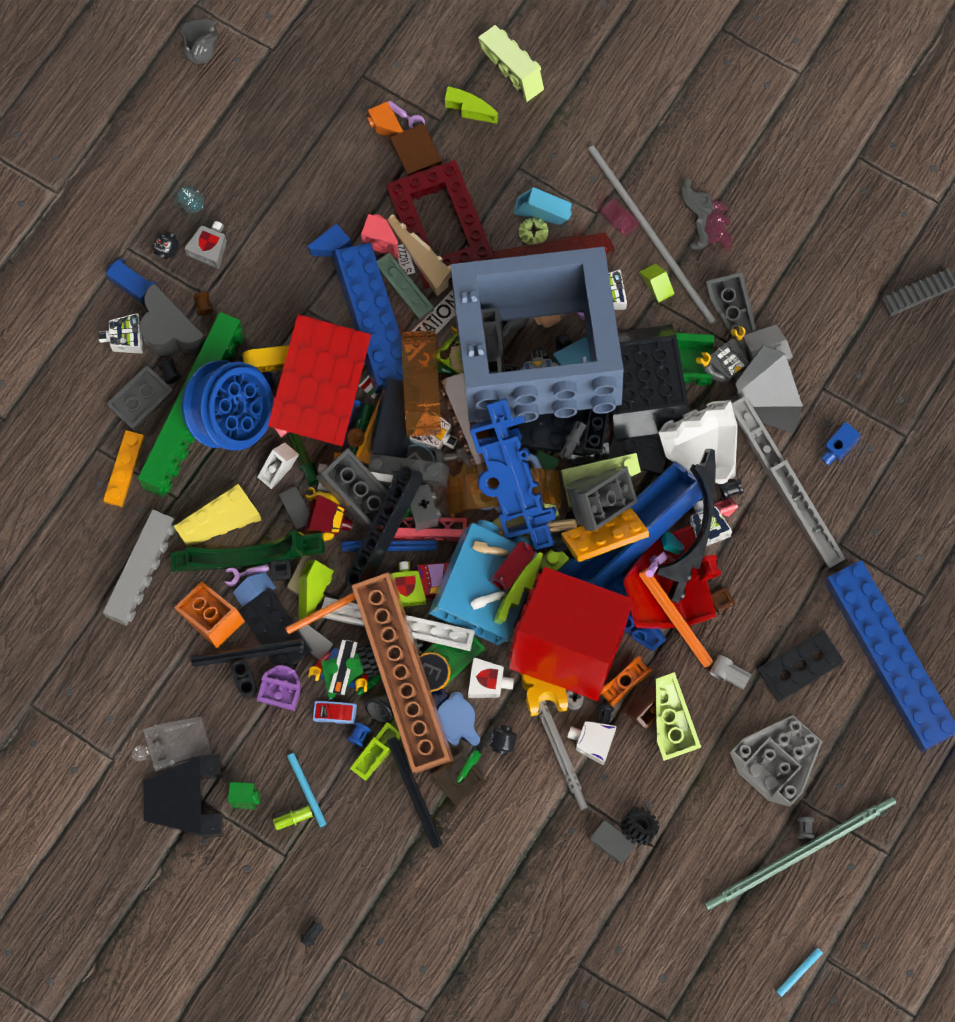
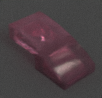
M614 198L599 211L625 236L640 224Z

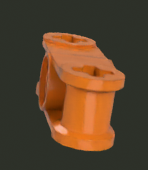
M641 656L636 657L612 681L604 685L601 695L610 703L609 706H615L629 691L652 673V668H648L643 663ZM626 677L631 680V683L628 686H623L620 680Z

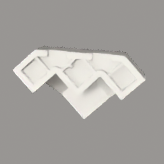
M730 400L713 401L706 404V409L701 411L695 409L682 415L683 419L677 422L673 420L666 422L659 431L666 458L673 463L677 462L688 473L693 474L690 470L691 465H700L705 449H714L716 462L715 483L723 484L729 479H735L738 425Z

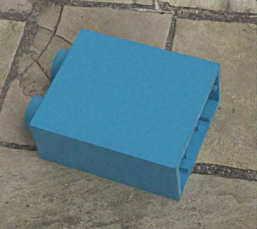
M478 520L477 525L471 523L463 530L428 614L454 626L474 630V635L500 645L509 639L527 593L523 592L519 606L509 609L506 621L502 624L493 621L503 597L487 603L484 607L473 610L470 603L474 599L501 592L500 589L488 580L506 556L480 553L472 549L474 541L487 543L488 546L503 548L510 552L520 541L528 543L532 548H534V545L531 541L519 536L508 540L498 535L500 528L489 521Z

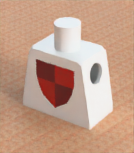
M473 658L468 698H498L501 694V688L513 690L514 678L504 677V667Z

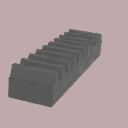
M947 268L943 272L940 271L936 275L933 274L929 278L926 277L922 281L919 280L917 283H912L909 287L906 286L904 289H899L897 292L885 295L881 302L889 317L954 289L955 279Z

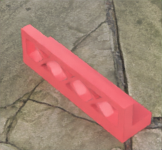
M407 517L402 520L407 527L398 528L393 540L435 539L436 541L458 542L463 530L467 527V518H439L438 523H441L445 527L444 529L427 528L416 531L415 528H412L414 525L413 518ZM454 523H463V529H450V527Z

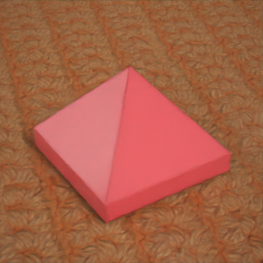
M732 498L714 503L719 512L727 517L738 508Z

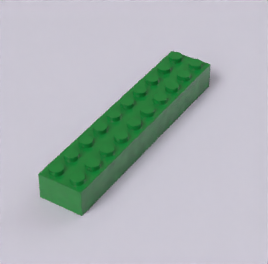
M219 312L138 477L143 490L162 498L165 497L166 493H170L173 486L172 480L174 476H178L181 470L180 464L182 460L187 458L190 444H193L196 440L189 432L182 415V395L185 386L195 371L204 364L216 360L234 361L237 355L236 349L245 339L240 320Z

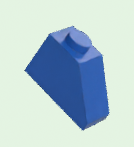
M335 224L308 245V251L311 256L333 257L335 250L352 247L351 239Z

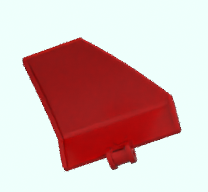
M692 526L670 532L684 545V550L680 555L664 550L661 536L639 557L624 578L623 582L627 597L634 599L631 613L635 627L649 629L676 628L640 578L639 573L649 568L651 565L649 559L654 555L659 556L663 551L668 559L658 567L666 565L683 555L695 540ZM717 555L703 557L700 569H691L692 577L684 588L686 590L684 598L679 603L672 602L689 626L716 617L707 580L722 574L717 566ZM654 574L653 576L668 595L673 581Z

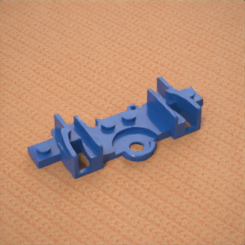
M507 398L487 404L491 420L475 423L470 429L477 454L483 453L488 470H483L480 473L478 486L485 495L489 497L497 496L501 507L498 516L506 539L530 533L535 550L553 546L555 542L548 521L555 519L556 507L544 508L543 498L541 497L542 493L536 494L532 491L533 487L538 486V482L534 481L529 464L525 460L530 452L527 448L520 450L522 435L519 429L508 430L511 426L525 423L526 416L513 418ZM495 428L497 437L477 439L476 432ZM489 478H496L499 481V485L496 488L489 487L487 483ZM524 515L525 522L507 528V521Z

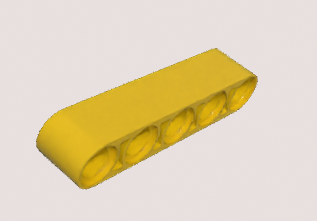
M289 345L245 351L242 354L243 361L254 366L261 373L283 370Z

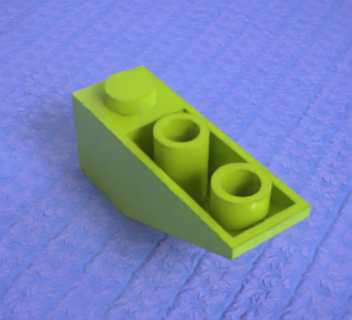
M307 560L299 576V620L316 612L315 609L318 603L324 597L326 586L332 581L334 571L316 560Z

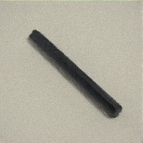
M297 639L195 655L191 657V664L197 667L304 650V641Z
M393 737L387 741L431 846L433 849L442 846V841L399 741L396 737Z

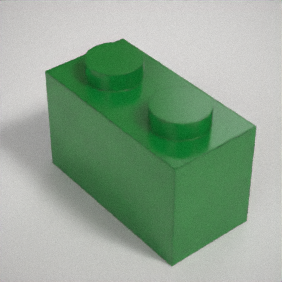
M230 782L228 803L231 807L256 810V804H260L261 793L253 783Z

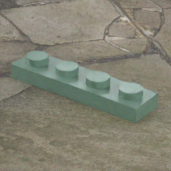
M390 252L377 261L380 273L419 321L434 311V307Z

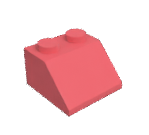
M368 214L361 233L362 243H371L374 252L384 255L390 252L394 258L398 259V241L387 220L378 214Z

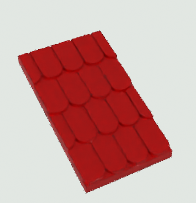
M298 314L268 426L343 446L371 334Z

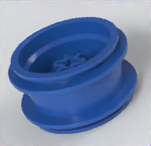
M216 360L201 366L187 382L182 395V415L189 432L201 444L211 448H224L233 451L243 450L255 444L267 431L274 399L270 385L257 368L244 362Z

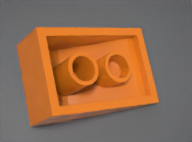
M202 581L174 607L188 623L216 648L245 622L235 607Z

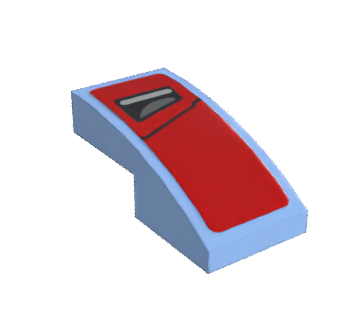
M315 701L313 721L355 724L357 705Z

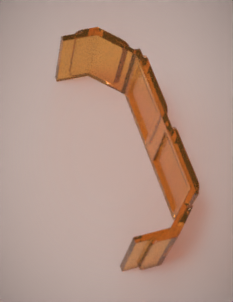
M436 330L401 332L407 437L442 435Z
M542 468L530 469L534 481L538 482V486L533 487L532 491L536 494L541 492L543 503L556 505L557 510H560L562 506L559 472ZM478 473L462 475L459 478L447 481L450 517L455 518V514L468 509L500 506L497 496L489 497L482 493L478 486ZM494 477L489 478L487 481L488 486L491 488H496L499 485V481Z

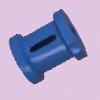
M356 722V727L347 740L362 748L363 741L367 734L371 732V729Z

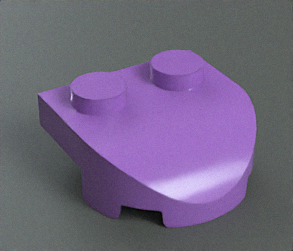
M283 665L275 666L266 671L261 679L262 683L257 702L295 711L301 692V683L298 675L293 669Z

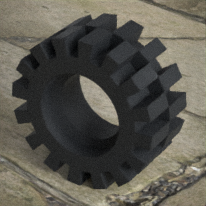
M370 641L358 645V655L367 677L370 679L381 675Z
M639 807L630 809L621 821L620 829L623 830L622 834L627 835V840L632 839L631 843L633 844L635 842L639 846L642 843L644 846L650 844L660 828L658 820H655L656 816H651L649 810L645 812V808L641 810ZM636 824L641 825L644 829H641Z

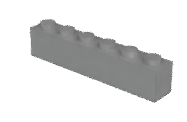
M152 510L103 611L105 617L125 626L133 620L136 613L134 610L137 604H140L143 600V591L152 581L151 574L153 570H157L160 564L159 558L162 552L165 553L169 543L167 541L170 535L173 536L176 531L174 528L176 524L174 518Z

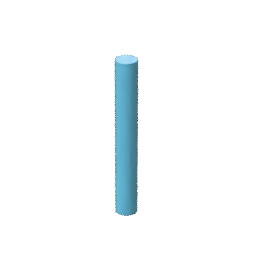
M816 948L778 988L776 993L782 997L823 952Z

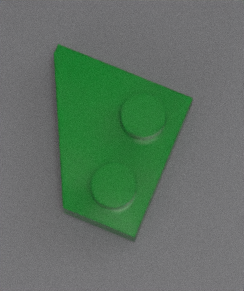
M358 653L354 655V658H349L346 661V667L351 670L347 687L352 681L364 674ZM338 658L321 662L329 699H333L336 693H331L329 690L333 674L338 671V665L336 664Z

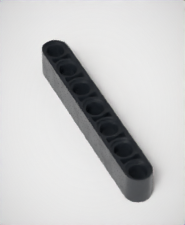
M404 466L398 471L346 575V584L352 587L354 584L374 578L422 483L423 475L420 471L408 466Z

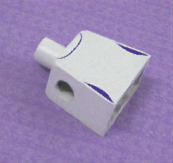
M585 721L582 730L571 726L567 738L578 741L576 751L604 765L616 726Z

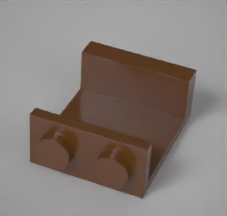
M424 123L390 137L393 151L396 150L407 176L442 165L441 158Z

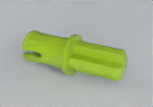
M308 805L293 812L290 810V813L273 819V824L276 830H280L293 824L296 826L298 822L310 817L312 818L313 815Z

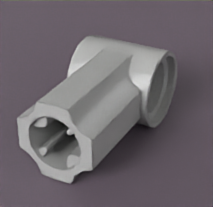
M718 655L709 671L715 678L722 681L726 680L744 690L752 675L737 667L730 659L722 655Z

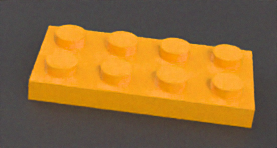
M630 508L596 531H586L584 526H580L561 533V536L575 559L581 562L649 537V531L633 509Z

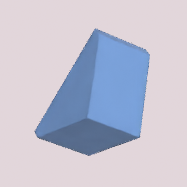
M263 572L247 577L234 590L233 594L243 607L266 589L271 588L274 590L276 587L267 573Z

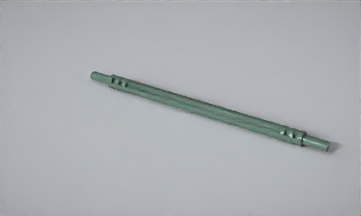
M891 797L877 806L872 805L870 808L865 809L775 862L720 892V895L704 903L706 909L710 910L724 901L727 903L736 896L741 895L801 859L878 817L882 811L896 804L895 799Z

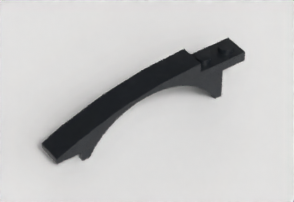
M705 449L700 465L692 464L690 468L699 484L703 498V518L697 537L683 555L666 565L658 567L654 573L673 581L668 597L675 603H679L685 596L686 590L684 588L692 577L691 569H700L708 542L715 503L716 462L714 449Z

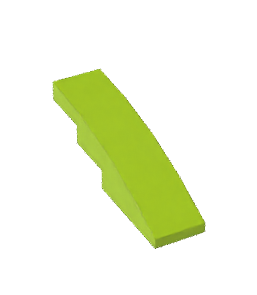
M539 552L529 561L507 590L493 622L499 624L505 622L509 609L519 606L523 592L528 593L533 588L543 553Z
M395 717L391 723L387 722L350 768L365 781L391 752L387 741L393 737H396L398 741L401 740Z

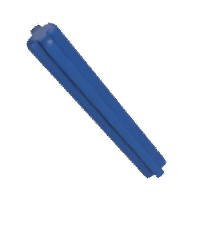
M435 539L392 540L387 551L436 550L437 541ZM364 540L342 541V551L358 552Z

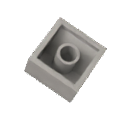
M777 324L743 336L750 362L763 345L785 353L787 360L793 358L787 339Z

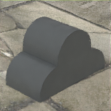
M153 284L145 294V305L148 312L140 322V332L148 350L159 357L171 356L178 350L187 355H198L206 341L204 335Z
M627 466L614 468L599 475L584 477L566 486L577 525H583L586 531H596L637 503Z

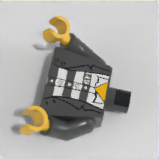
M738 326V334L736 329L731 330V334L736 339L732 338L711 355L702 352L703 359L701 357L696 358V362L702 364L706 374H713V380L725 384L733 378L737 381L748 366V351L745 338L743 337L746 331L743 327Z

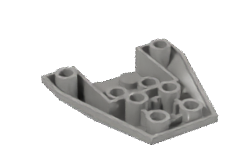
M792 715L743 738L730 754L739 775L768 801L790 807L803 793L823 741Z

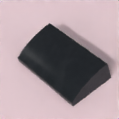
M384 379L368 453L406 458L420 388L396 379Z

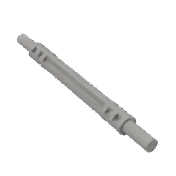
M540 701L538 715L571 793H574L580 810L583 811L588 806L581 792L582 787L546 701Z

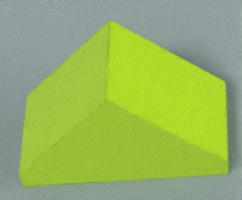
M656 263L639 272L658 303L675 294L667 272Z

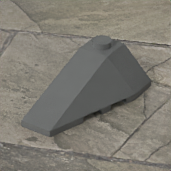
M739 272L705 281L710 301L730 333L732 329H736L738 334V326L745 329V335L755 332L756 327L743 273Z

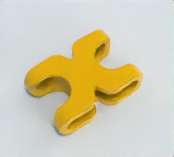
M521 673L523 688L527 690L526 704L530 716L538 715L539 703L543 700L554 702L559 712L567 711L568 700L565 688Z

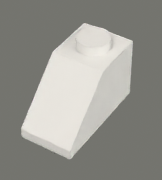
M286 443L281 444L271 451L257 478L271 489L274 488L292 468L299 454Z

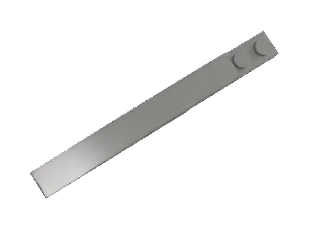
M744 396L733 402L732 407L735 418L748 438L747 442L828 569L845 560L844 555L788 461L782 457L748 398Z

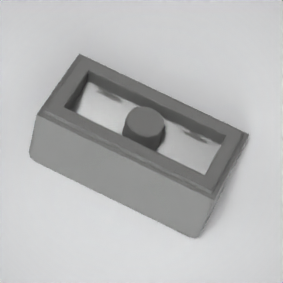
M306 625L299 629L313 650L311 654L320 660L327 652H331L334 648L333 643L311 626Z

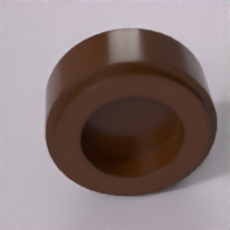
M359 428L347 430L345 435L346 444L350 447L361 446L364 442L362 430Z

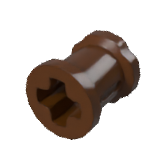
M199 292L193 297L197 304L196 313L199 316L208 315L213 312V308L209 303L210 295L208 292Z

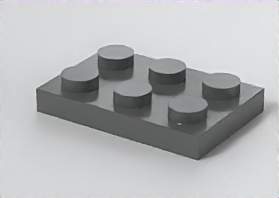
M146 366L106 405L134 431L174 391L151 368Z

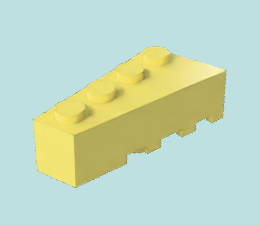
M237 484L175 525L174 528L185 545L190 547L209 540L211 537L226 534L228 531L245 527L252 522L261 521V517L240 485Z

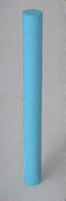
M289 754L287 758L318 825L323 827L327 824L295 754Z

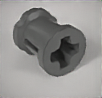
M797 817L799 834H797L796 838L814 839L812 834L814 818Z

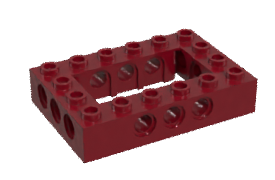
M456 160L386 183L387 194L397 220L401 224L406 225V230L410 234L415 233L429 247L428 239L412 200H419L421 197L431 193L437 194L438 191L447 188V196L453 204L454 215L458 217L460 222V230L464 232L467 248L441 256L442 262L446 266L494 259ZM415 264L424 289L430 288L431 286Z

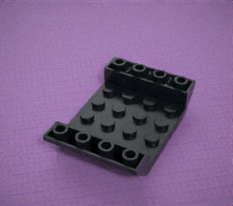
M672 324L618 331L624 372L622 405L616 406L612 411V426L615 440L645 437L654 434L659 435V431L666 422L671 420L677 422L683 419L682 415L689 412L677 335Z
M504 364L505 372L519 370L517 365ZM593 408L577 410L574 416L567 418L556 417L554 413L540 414L536 420L511 426L508 430L519 429L522 435L521 447L560 453L566 442L565 437L570 434L575 421H579L587 427L579 440V446L575 447L572 455L587 456L603 452L609 412L595 413ZM490 428L489 436L497 437L495 428Z

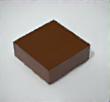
M726 587L711 594L717 613L735 604Z

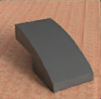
M296 486L278 494L296 530L305 526L309 511Z

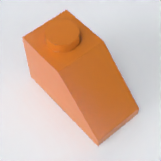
M388 101L368 110L369 117L367 122L370 128L374 127L376 133L391 137L403 132Z

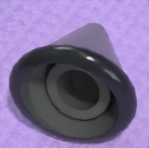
M387 693L369 698L365 702L367 713L377 722L386 724L394 720V714Z

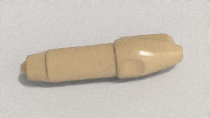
M474 541L472 549L484 554L488 553L499 556H507L509 554L508 550L488 546L484 542Z

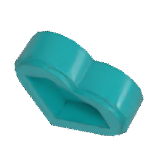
M666 532L662 536L661 541L664 550L676 555L682 553L684 545L673 534Z

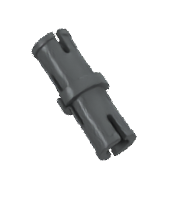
M575 421L570 434L565 437L566 442L558 454L561 458L564 459L566 457V460H570L575 447L580 444L579 440L587 427L585 424Z

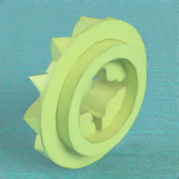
M534 216L529 219L526 218L519 228L521 240L533 246L543 243L548 237L547 223L542 221L541 218L537 219ZM533 225L536 230H539L536 231L535 237H533L531 231H528L532 229Z

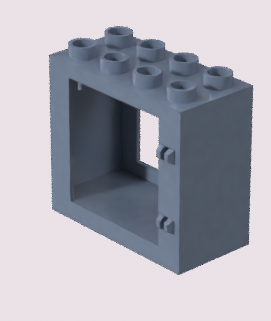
M605 247L451 264L454 308L469 423L490 421L491 417L487 404L507 398L513 418L526 416L525 422L536 420L540 414L554 413L556 417L567 418L574 416L577 410L592 408L595 413H608L613 411L616 406L622 405L624 369ZM498 307L502 321L584 312L591 362H587V357H582V363L489 374L481 310Z

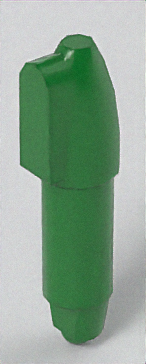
M381 675L367 681V692L382 680ZM360 687L356 692L358 696L366 693L363 687Z
M474 750L466 759L456 778L458 783L461 782L462 778L465 779L471 767L479 760L482 754L478 750Z

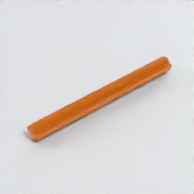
M648 568L639 573L640 578L703 667L710 666L713 663V659L654 576H646Z

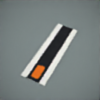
M342 640L336 663L338 671L333 674L329 692L345 694L351 671L346 667V661L349 658H354L357 647L356 642Z

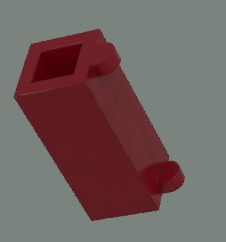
M518 542L488 581L501 591H507L536 554L532 551L533 548L526 542Z

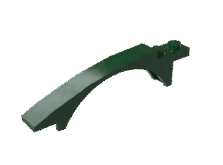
M293 530L277 540L249 547L231 549L189 547L185 548L186 550L170 553L171 571L187 572L271 564V561H291V558L325 553L324 534L316 533L303 536L296 530Z

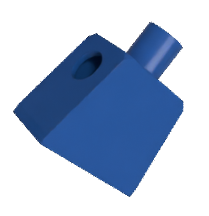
M845 422L826 443V452L820 459L828 466L834 459L841 461L860 441L861 434ZM836 445H838V446H841L842 448H841V449H835L834 447H835Z

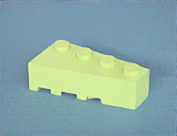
M494 25L478 37L480 47L495 65L498 64L505 77H510L517 91L519 89L523 91V98L527 102L544 90L540 65L536 61L533 62L528 53L519 48L515 40L511 41L503 29L500 30Z
M637 453L560 470L568 507H571L566 486L569 483L625 466L628 467L631 477L641 472Z

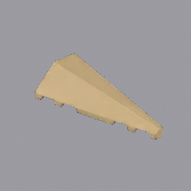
M392 214L387 220L438 296L448 288V280L452 277L451 266H446L440 256H437L415 233L410 234L406 230V225L401 224Z

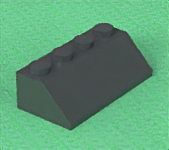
M347 448L328 464L316 478L368 532L388 490Z

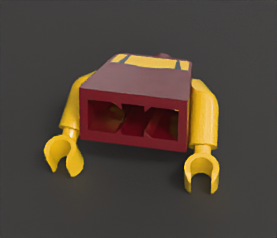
M309 487L308 491L313 494L310 496L305 495L307 500L312 501L304 533H307L306 535L322 533L324 534L325 542L332 540L333 537L340 533L341 529L350 531L353 521L344 518L345 508L341 506L331 493L316 492L313 487Z

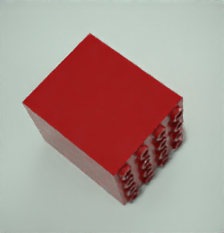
M544 567L542 573H537L534 581L535 585L533 589L531 588L528 595L527 605H524L521 619L516 624L512 639L513 643L510 648L511 652L508 660L511 661L509 669L598 701L622 640L634 599Z

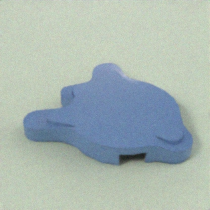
M453 692L449 699L443 702L438 709L447 741L456 746L459 744L460 738L463 737L472 746H476L480 743V737L474 729V709L460 692Z

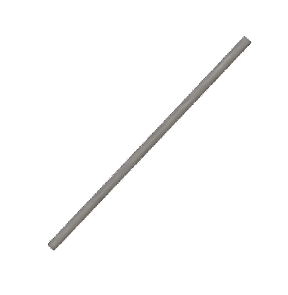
M594 145L590 146L588 150L709 324L714 323L716 319L598 150Z

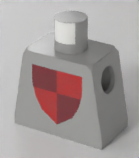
M214 221L211 229L201 226L186 245V255L219 269L227 244L226 236L221 233L224 225Z

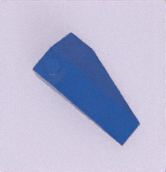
M620 574L606 589L627 596L623 582L624 576ZM630 611L624 631L632 635L635 641L653 651L667 640L660 629L635 627Z

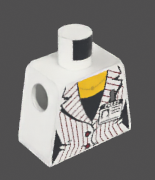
M426 407L410 436V444L426 446L432 451L441 450L443 445L453 449L458 438L450 435L452 430L450 423Z

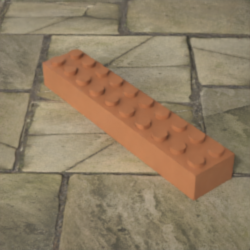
M385 573L352 585L412 772L419 773L453 761L454 759L393 575Z

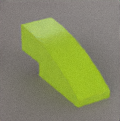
M447 87L445 96L446 108L461 110L463 118L498 123V112L485 101L466 91Z

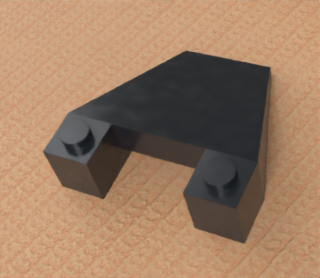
M220 754L200 755L143 781L144 821L202 838L224 837L223 816L221 814L203 815L202 779L223 778L222 757Z

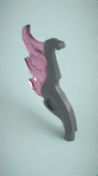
M684 179L683 187L681 188L683 201L687 208L698 217L696 228L699 235V243L691 244L690 249L701 250L707 244L719 242L725 245V251L729 250L732 245V238L725 230L724 225L731 226L732 224L729 218L721 212V210L727 212L729 209L722 202H711L713 200L712 195L693 191L690 188L691 180Z

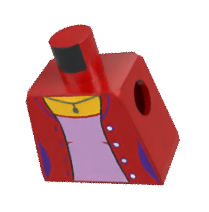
M449 563L417 565L426 599H433L434 601Z

